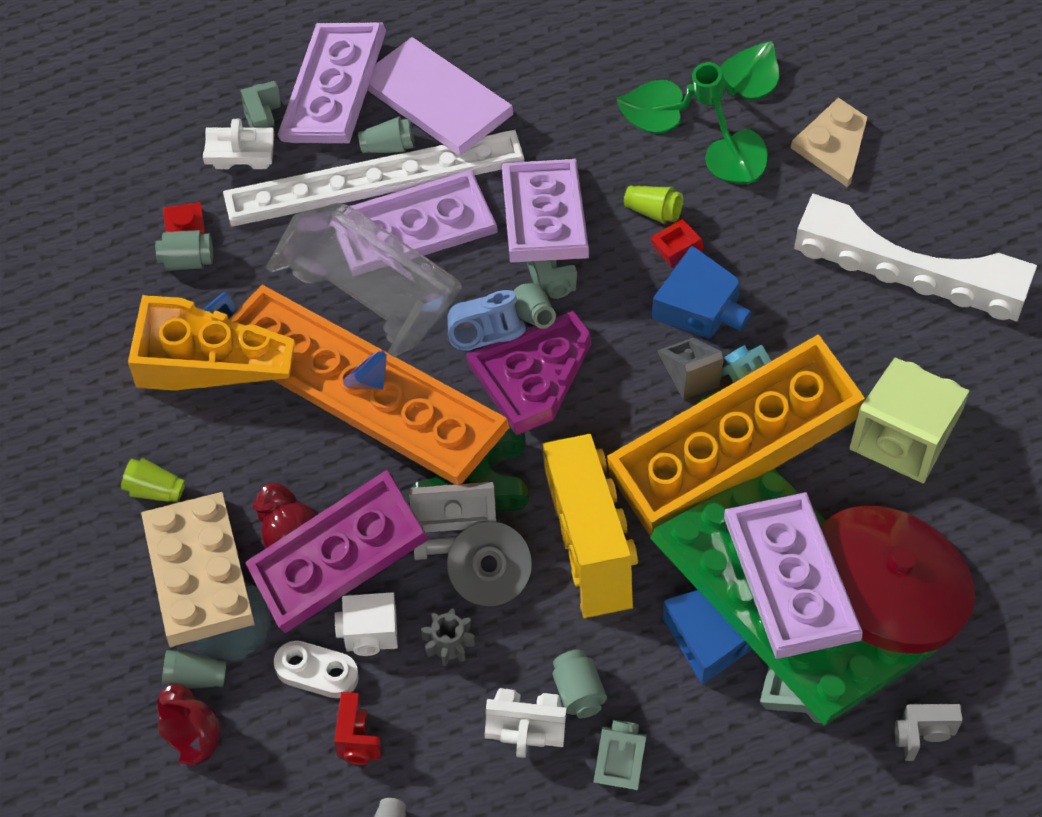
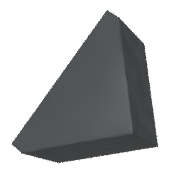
M690 338L658 350V354L683 400L720 387L723 366L722 351L695 338Z

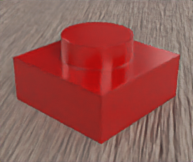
M201 202L163 207L166 232L201 230V233L205 234Z
M683 219L650 237L654 250L671 268L678 265L691 246L699 251L705 250L702 238Z

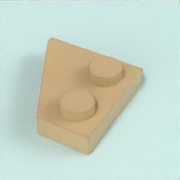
M837 98L792 140L791 149L848 187L851 184L867 116L840 98Z

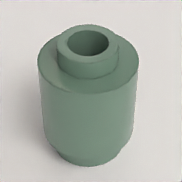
M201 230L163 232L162 240L156 241L157 263H164L166 271L203 269L204 265L213 264V243L210 233L202 234Z
M579 649L568 651L558 656L553 661L555 669L552 675L562 703L566 708V713L577 715L578 718H587L597 714L602 709L601 705L607 700V695L593 659L587 657L584 650Z

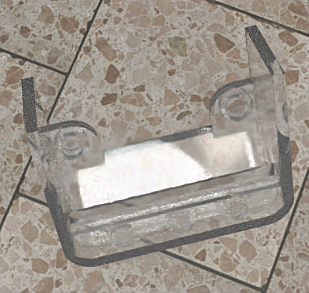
M334 203L294 214L266 266V269L271 272L290 267L298 279L310 284L314 283V281L328 280L385 319L386 322L383 329L388 334L387 340L392 343L387 353L393 357L417 347L453 303L462 288L461 283L451 274L359 211L341 203Z

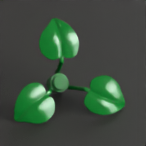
M772 41L739 52L725 61L721 67L711 62L698 65L692 73L693 84L687 85V94L684 100L681 89L675 83L668 80L650 81L640 85L628 94L617 97L620 111L631 124L649 133L662 134L679 126L681 121L680 111L688 108L695 95L700 103L706 106L714 105L724 140L715 141L707 149L705 160L708 170L716 178L735 184H751L758 181L764 174L768 155L763 139L749 129L740 130L731 136L723 113L721 99L725 91L730 96H734L738 92L746 100H757L768 96L775 90L779 82V67Z

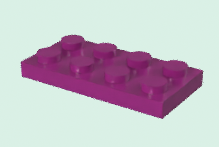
M386 470L246 561L245 564L278 627L284 633H287L429 540V537L393 476Z

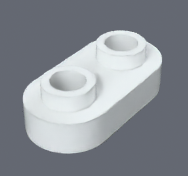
M291 641L282 645L274 657V667L278 678L290 686L331 698H340L341 692L351 693L358 684L359 676L356 663L350 656L302 641ZM294 656H299L303 658V660L297 665H291L288 663V661ZM334 668L343 670V673L338 677L328 675Z

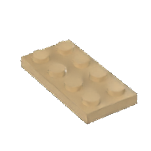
M222 492L141 512L169 647L255 625Z

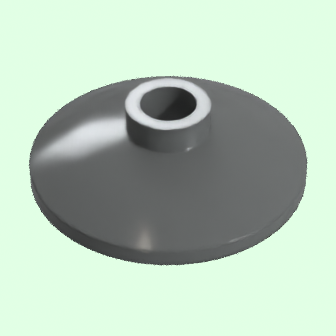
M481 522L466 528L453 541L448 553L447 570L452 585L463 598L477 605L498 606L511 601L524 589L531 574L532 560L527 543L517 531L502 523ZM490 555L496 559L497 566L494 571L486 572L482 569L481 560L485 556Z

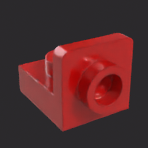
M341 692L334 740L337 757H343L344 761L355 765L368 764L370 759L380 760V738L365 736L367 710L360 708L359 693Z

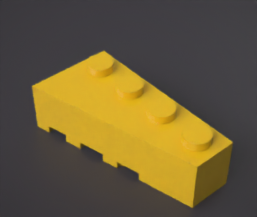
M591 434L543 443L544 469L556 515L559 516L564 546L569 551L575 587L580 586V607L583 618L633 608L631 566L638 564L637 552L634 541L632 539L626 540L624 533H627L624 511L622 508L615 509L614 503L617 502L614 481L612 478L605 479L604 473H607V464L603 449L596 450Z

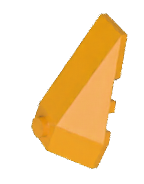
M142 295L128 365L136 388L177 391L290 378L295 340L254 324L246 326L228 319L227 314L216 310L214 313L195 307L194 302L183 298Z

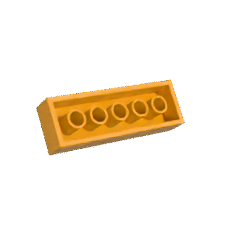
M818 334L608 455L609 475L651 537L654 529L659 525L726 489L764 475L855 422L865 397Z

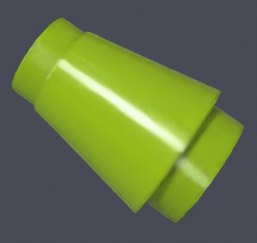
M630 185L624 196V206L660 223L666 224L667 221L675 223L682 211L683 194L676 192L674 187Z
M142 458L140 461L130 459L122 478L121 490L129 492V497L179 503L186 480L178 478V476L145 458Z

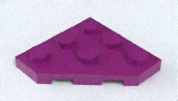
M571 311L556 317L554 323L548 328L531 327L514 340L487 345L467 353L466 358L471 371L500 413L508 419L509 426L514 433L518 435L554 420L592 343L590 332L577 315Z

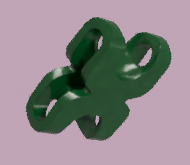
M510 427L462 483L493 482L495 512L518 511L528 504L529 492L524 481L518 477L498 475L490 469L498 460L514 458L522 454L526 444L525 432L516 435ZM438 475L436 478L416 482L411 488L455 484ZM408 493V504L410 505V498Z

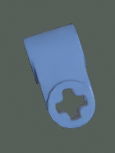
M502 290L485 297L454 305L449 310L447 316L448 339L451 345L456 349L468 351L497 342L511 341L520 337L525 332L526 327L517 315L514 305L517 301L516 294L511 290ZM466 322L474 325L473 328L468 330H462L457 327L459 324Z

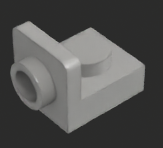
M907 705L901 720H896L895 722L896 746L904 747L905 761H914L920 748L919 736H924V740L929 742H941L948 740L951 735H956L962 723L961 705Z

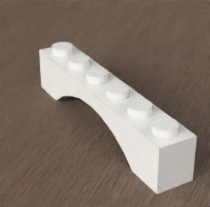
M812 194L801 219L794 249L801 251L809 258H823L836 262L846 270H860L875 275L880 281L885 283L897 282L912 287L922 295L934 294L951 300L953 304L959 307L971 306L986 311L992 317L1000 320L1011 319L1018 321L1037 267L1035 264L1001 253L970 259L935 258L914 253L891 243L875 233L856 215L849 205L816 194Z

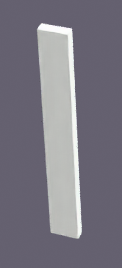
M511 130L485 136L461 156L445 145H439L223 191L230 225L233 227L398 192L471 169L474 175L501 170L503 163L524 162V155L516 131Z

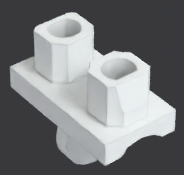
M232 119L231 128H206L205 150L203 152L204 164H213L216 169H229L234 164H249L253 169H267L269 164H272L274 129L243 128L241 119Z
M500 688L494 700L487 699L485 739L517 744L516 757L526 758L528 745L563 747L566 708L562 707L561 697L557 694L543 693L538 696L537 704L520 703V694L516 690Z

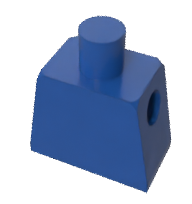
M691 246L653 297L652 318L711 339L722 323L742 332L751 318L752 311L737 304L740 289L738 278Z
M698 590L664 601L662 619L701 684L708 682L752 650L750 645Z

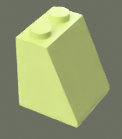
M895 357L859 409L849 449L924 484L964 409L969 390L960 387L953 380L943 379L931 374L915 363L905 362Z

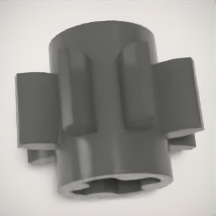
M450 609L448 613L439 616L436 613H432L431 628L424 627L421 629L422 639L428 641L425 646L427 657L437 654L441 657L443 666L447 665L449 659L454 658L464 662V648L475 646V635L467 633L471 629V619L468 617L461 620L455 615L454 609Z

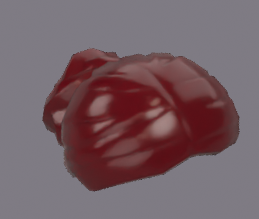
M278 483L264 485L253 501V509L257 512L258 519L262 522L261 535L266 548L318 515L310 506L297 501L295 495L287 487Z
M177 684L168 686L160 692L159 697L156 699L159 735L179 752L180 758L178 763L192 766L199 765L210 759L217 748L220 739L219 719L211 707L196 700L193 692L185 686ZM198 736L200 751L190 746Z

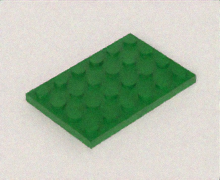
M773 469L762 476L726 489L659 525L654 529L650 539L825 726L930 657L937 650L920 654L896 653L875 647L861 640L789 657L775 658L724 519L725 509L799 494ZM813 508L821 527L826 520Z

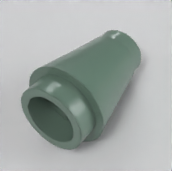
M400 117L358 132L362 153H406L407 149L415 148L414 133L410 119L401 120Z
M527 283L519 285L514 289L513 292L517 298L514 305L519 319L542 329L548 328L554 323L556 313L541 286Z
M180 647L177 648V651L166 650L162 685L170 686L177 684L188 689L223 687L227 661H221Z

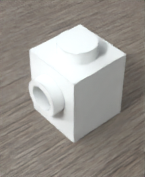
M394 593L342 596L343 612H335L336 638H344L346 652L354 651L357 655L371 656L377 654L380 649L398 648Z

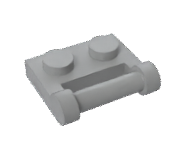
M493 482L469 483L459 486L443 485L409 488L410 507L425 532L463 530L481 522H496ZM457 536L429 538V540L414 549L415 560L427 559V555L449 553L450 547Z

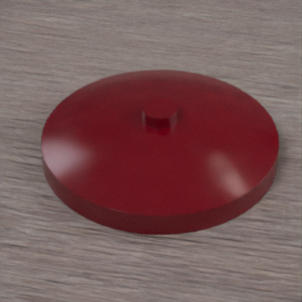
M882 506L848 508L831 516L821 526L862 629V641L887 651L920 654L938 650L952 642L959 635L973 612L975 588L970 570L963 557L939 531L913 515Z

